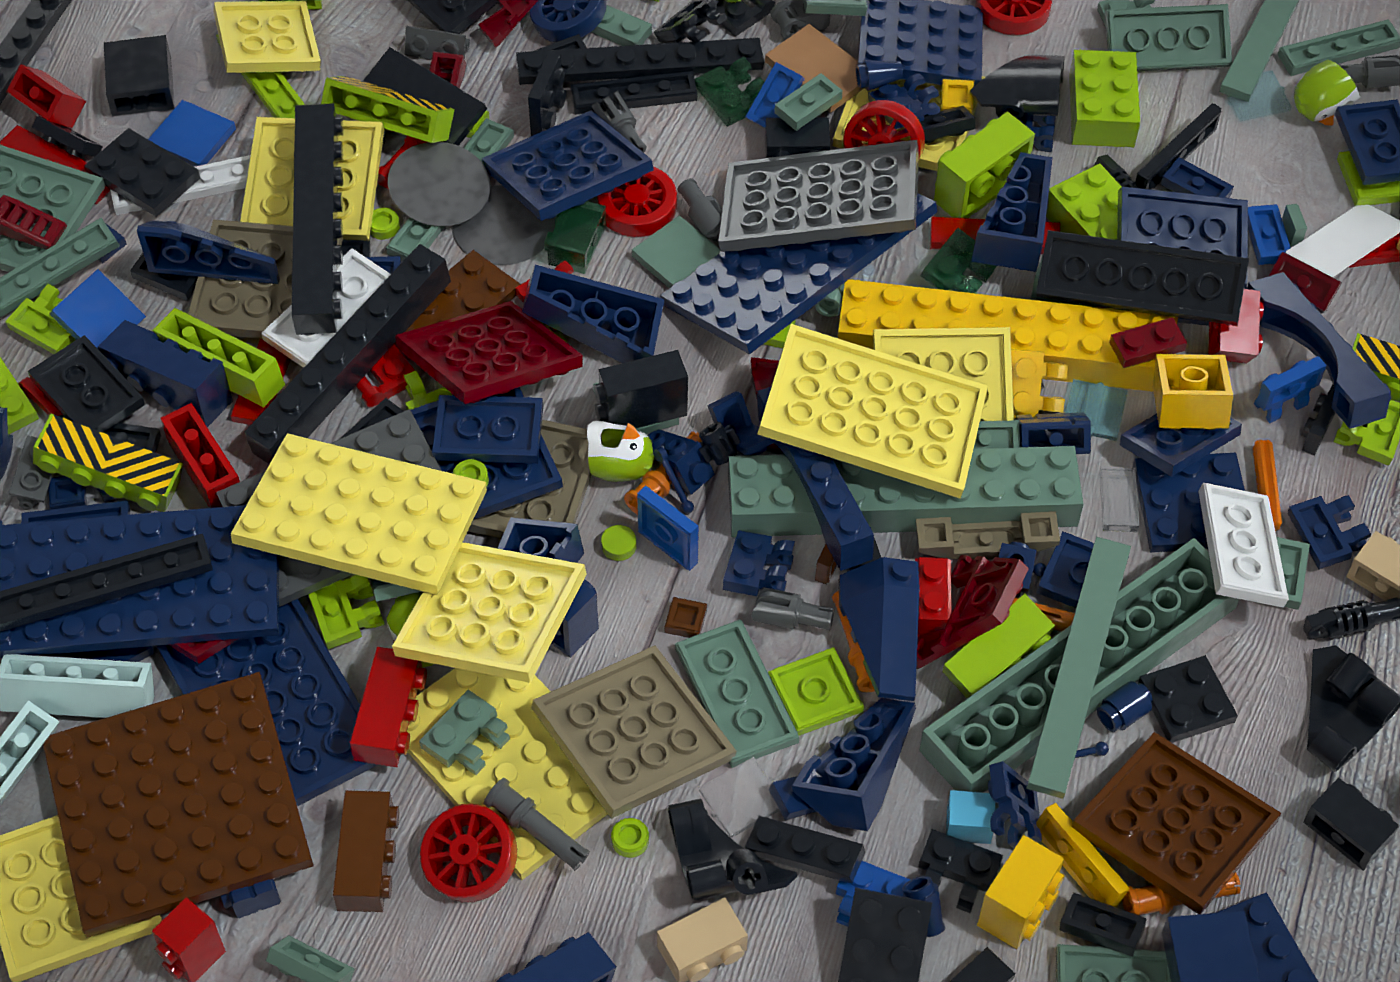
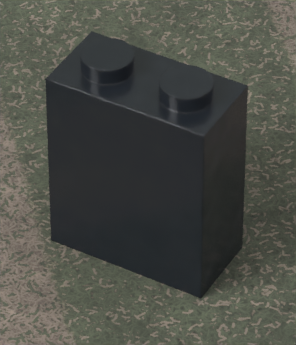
M166 35L104 42L106 97L112 117L175 109L172 61Z
M678 350L598 369L599 383L594 384L595 395L598 401L595 404L598 421L627 426L629 423L637 429L687 416L688 375Z

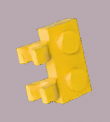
M1011 349L1014 418H1016V415L1029 414L1034 417L1038 414L1039 410L1063 413L1065 399L1063 397L1041 396L1042 376L1067 379L1068 365L1065 363L1044 362V352Z

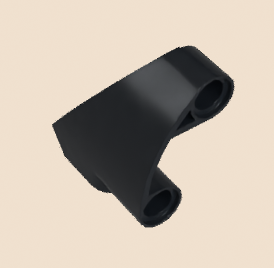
M1027 55L1014 59L982 79L970 90V94L981 107H995L997 117H1001L1006 112H1009L1018 120L1024 116V113L1037 116H1058L1060 83L1063 84L1064 56Z
M1336 645L1313 649L1307 750L1334 772L1349 762L1400 708V695L1378 679L1374 675L1375 672L1362 659L1353 653H1345Z
M701 798L668 805V815L675 846L693 901L737 891L745 895L785 888L797 878V872L767 863L758 858L753 851L744 849L711 819L707 810H705Z

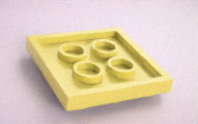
M306 1L214 2V16L227 73L320 71L321 60Z

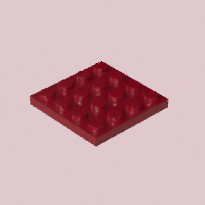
M512 301L395 335L396 347L464 404L476 403L483 398L495 394H505L511 389L527 384H536L540 380L555 375H565L571 370L583 367V355L539 321L522 313V308Z

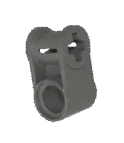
M783 0L777 3L770 13L772 20L779 24L781 36L785 40L808 24L818 31L827 29L830 24V14L805 13L803 0Z

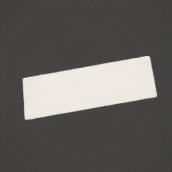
M1369 204L1355 206L1287 250L1286 253L1334 277L1400 233V220Z

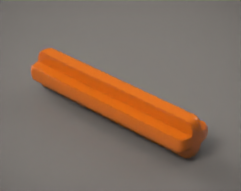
M1259 439L1255 441L1253 446L1258 494L1269 497L1275 531H1278L1282 525L1273 443L1270 440Z

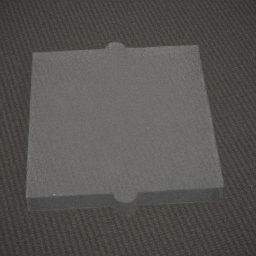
M156 111L116 116L107 113L105 114V120L94 132V136L111 143L126 129L130 128L149 139L168 116Z
M754 757L701 785L698 789L711 808V816L713 818L717 817L730 838L754 826L758 816L768 818L780 811L769 791L774 779L767 777Z

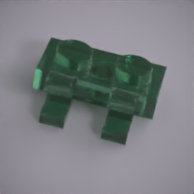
M745 57L735 61L728 71H725L720 66L695 78L696 88L726 127L746 118L745 116L764 84L761 77L751 81V76L747 72V70L751 69V64ZM750 82L744 91H741L737 86Z
M957 228L924 268L920 276L940 290L950 291L952 289L953 291L977 294L983 282L986 283L997 266L971 262L975 240ZM969 268L983 282L970 275L964 276L963 273Z

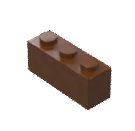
M345 790L333 898L337 911L383 912L384 899L391 898L392 876L387 875L388 863L395 862L396 842L391 840L392 828L398 829L399 806H393L390 792Z

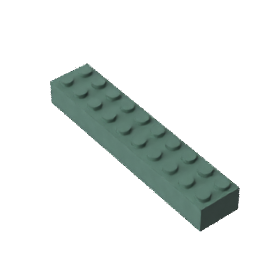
M1075 446L973 449L965 488L961 498L832 458L873 533L917 532L916 519L951 517L952 524L1020 521L1021 513L1056 511L1058 527H1078L1084 505ZM785 455L729 456L728 486L731 537H736L738 530L767 536L823 535L806 490Z
M1195 538L1119 591L1086 717L1101 706L1104 698L1129 681L1136 682L1140 676L1151 671L1236 609L1239 599L1216 594L1209 552ZM1072 625L923 730L919 751L955 791L983 793L988 789V781L991 780L989 765L1003 761L1015 770L1036 754Z

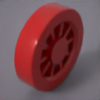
M976 0V8L983 12V23L992 30L1008 35H1024L1040 29L1048 21L1053 0Z
M876 100L863 105L854 113L845 128L843 144L845 149L902 142L904 140L900 139L910 136L911 140H917L919 160L924 150L925 136L920 121L908 108L894 101ZM876 116L877 125L870 119L871 117ZM885 116L894 119L891 125H886ZM897 122H900L905 129L897 131L894 127Z
M653 167V171L643 175L640 179L629 181L616 187L609 193L598 195V213L603 223L621 235L644 237L654 234L671 222L677 211V190L669 175Z
M478 804L457 805L442 812L427 828L420 847V863L428 882L443 895L460 902H477L497 893L511 877L517 861L516 838L508 823L493 810ZM469 826L467 834L464 833L462 827ZM480 826L485 827V829L478 835ZM455 832L457 837L453 841L448 839ZM494 835L496 836L498 843L486 844ZM445 844L450 846L447 852H443ZM500 852L498 865L486 859L487 854ZM451 861V862L444 868L443 862ZM483 864L494 869L493 873L486 880H484L480 871V867ZM458 871L457 880L454 881L451 877ZM470 871H472L477 884L467 885Z

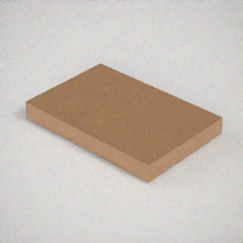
M810 24L765 54V63L772 68L775 62H778L802 75L805 79L801 86L822 73L842 89V99L827 109L830 113L863 90L859 89L856 80L855 67L857 60Z

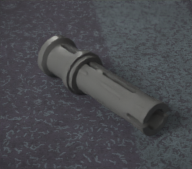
M506 778L499 780L487 794L483 804L487 808H495L509 819L508 824L512 828L518 829L522 827L576 871L580 867L579 862L583 864L590 851L582 847L535 809L536 804L534 800L530 797L525 799L509 786V780Z

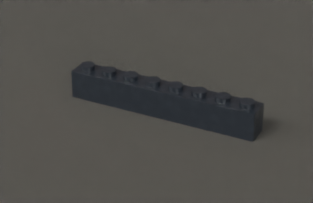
M334 103L295 106L291 316L296 335L337 333V319H343L342 300L337 299V292H343L342 273L337 272V265H343L342 245H337V239L343 238L342 219L338 218V212H343L342 192H338V186H343L342 167H338V161H343L344 155L342 141H338V136L344 135L342 116H336Z
M421 244L409 254L244 432L254 455L270 464L287 433L308 438L393 346L396 342L395 335L404 333L448 286L451 279L445 258Z

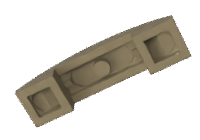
M1056 511L1021 513L1020 521L952 524L951 517L916 519L919 552L936 557L959 559L961 555H968L973 560L976 556L994 559L999 557L1001 544H1009L1010 542L1024 543L1030 549L1037 550V552L1060 545Z

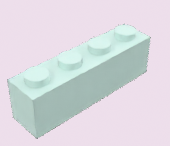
M18 654L4 655L0 663V711L19 713L24 705L30 701L48 714L108 718L151 705L155 697L151 663Z
M30 701L24 705L0 736V806L43 751V744L51 734H55L60 722Z

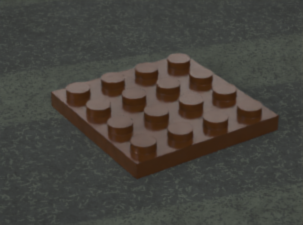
M1154 732L1073 820L1072 827L1088 839L1089 842L1195 913L1201 914L1277 824L1281 812Z

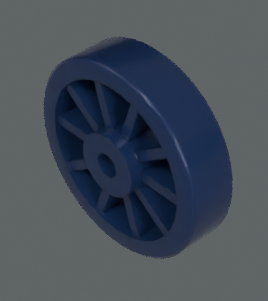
M538 0L529 10V14L538 34L542 38L551 42H558L577 34L582 38L593 31L602 21L607 5L606 0Z

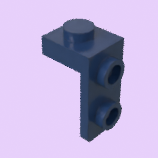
M735 391L707 405L714 423L721 422L724 428L730 424L741 440V443L735 446L739 452L749 456L759 455L768 449L767 446L776 442L774 439L757 434L759 427L752 423L742 393Z
M660 429L647 435L652 441L653 454L660 447L667 451V460L684 493L692 495L715 475L710 463H706L699 451V448L702 447L700 442Z

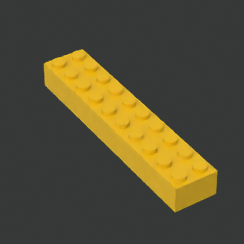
M849 279L844 284L838 339L873 350L874 329L1010 327L1011 349L1044 352V362L1065 363L1068 365L1067 379L1042 376V379L1153 392L1156 359L1123 368L1109 341L1111 334L1168 319L1171 316ZM1173 317L1177 324L1178 317Z

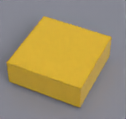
M943 79L941 111L964 106L972 114L974 97L970 94V90L974 87V81Z

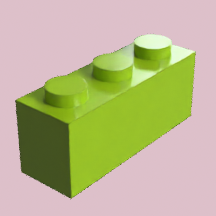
M1026 594L1010 606L1009 616L1001 625L971 640L944 664L942 672L967 699L1023 660L1029 652L1037 650L1052 639L1050 634L1055 625Z

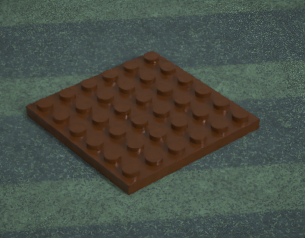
M260 672L51 734L43 744L80 921L86 938L173 911L186 897L196 904L230 893V891L246 886L250 887L265 880H272L314 866Z

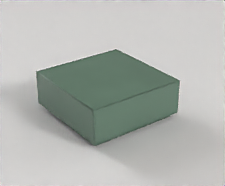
M1297 204L1286 205L1282 221L1290 247L1292 248L1304 240L1307 225Z

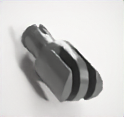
M1399 55L1365 57L1361 64L1339 65L1348 73L1354 83H1362L1366 88L1400 86Z
M618 91L614 92L613 96L622 114L619 113L609 96L602 99L611 121H609L598 102L592 104L595 114L643 153L646 151L647 146L642 142L634 129L636 119Z
M694 179L684 180L679 185L678 192L690 206L688 216L702 235L712 239L714 242H718L722 216L721 206L714 197L705 196Z
M763 587L760 589L751 616L756 622L793 630L795 626L798 627L799 624L830 631L835 608L806 603L800 594Z

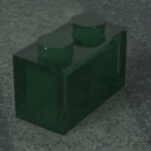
M589 201L580 206L571 207L556 216V227L553 232H548L544 243V250L548 251V265L556 267L566 260L574 272L586 274L606 227V206Z

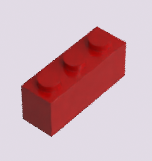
M190 403L161 417L162 426L169 445L179 461L183 463V467L208 507H222L216 492L239 483V476L193 404Z
M377 646L350 741L354 761L397 768L401 754H407L410 744V733L407 732L409 722L416 721L419 701L415 699L418 689L424 690L427 680V668H422L421 661L395 656L393 649Z

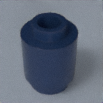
M1129 681L1102 700L1101 706L1097 708V715L1101 723L1109 731L1116 732L1118 729L1123 731L1151 712L1153 698L1146 686Z

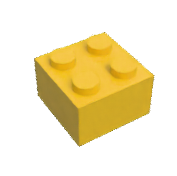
M1156 354L1153 393L1159 428H1204L1207 430L1229 428L1233 391L1226 356Z
M1023 835L987 890L977 926L1015 949H1018L1024 938L1031 941L1041 924L1039 919L1044 910L1049 911L1060 893L1058 889L1065 877L1064 874L1060 873L1064 858Z

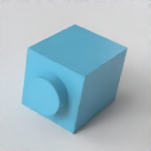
M950 790L947 803L946 834L970 843L991 844L994 833L991 831L990 819L997 808H995V801H993L990 794Z

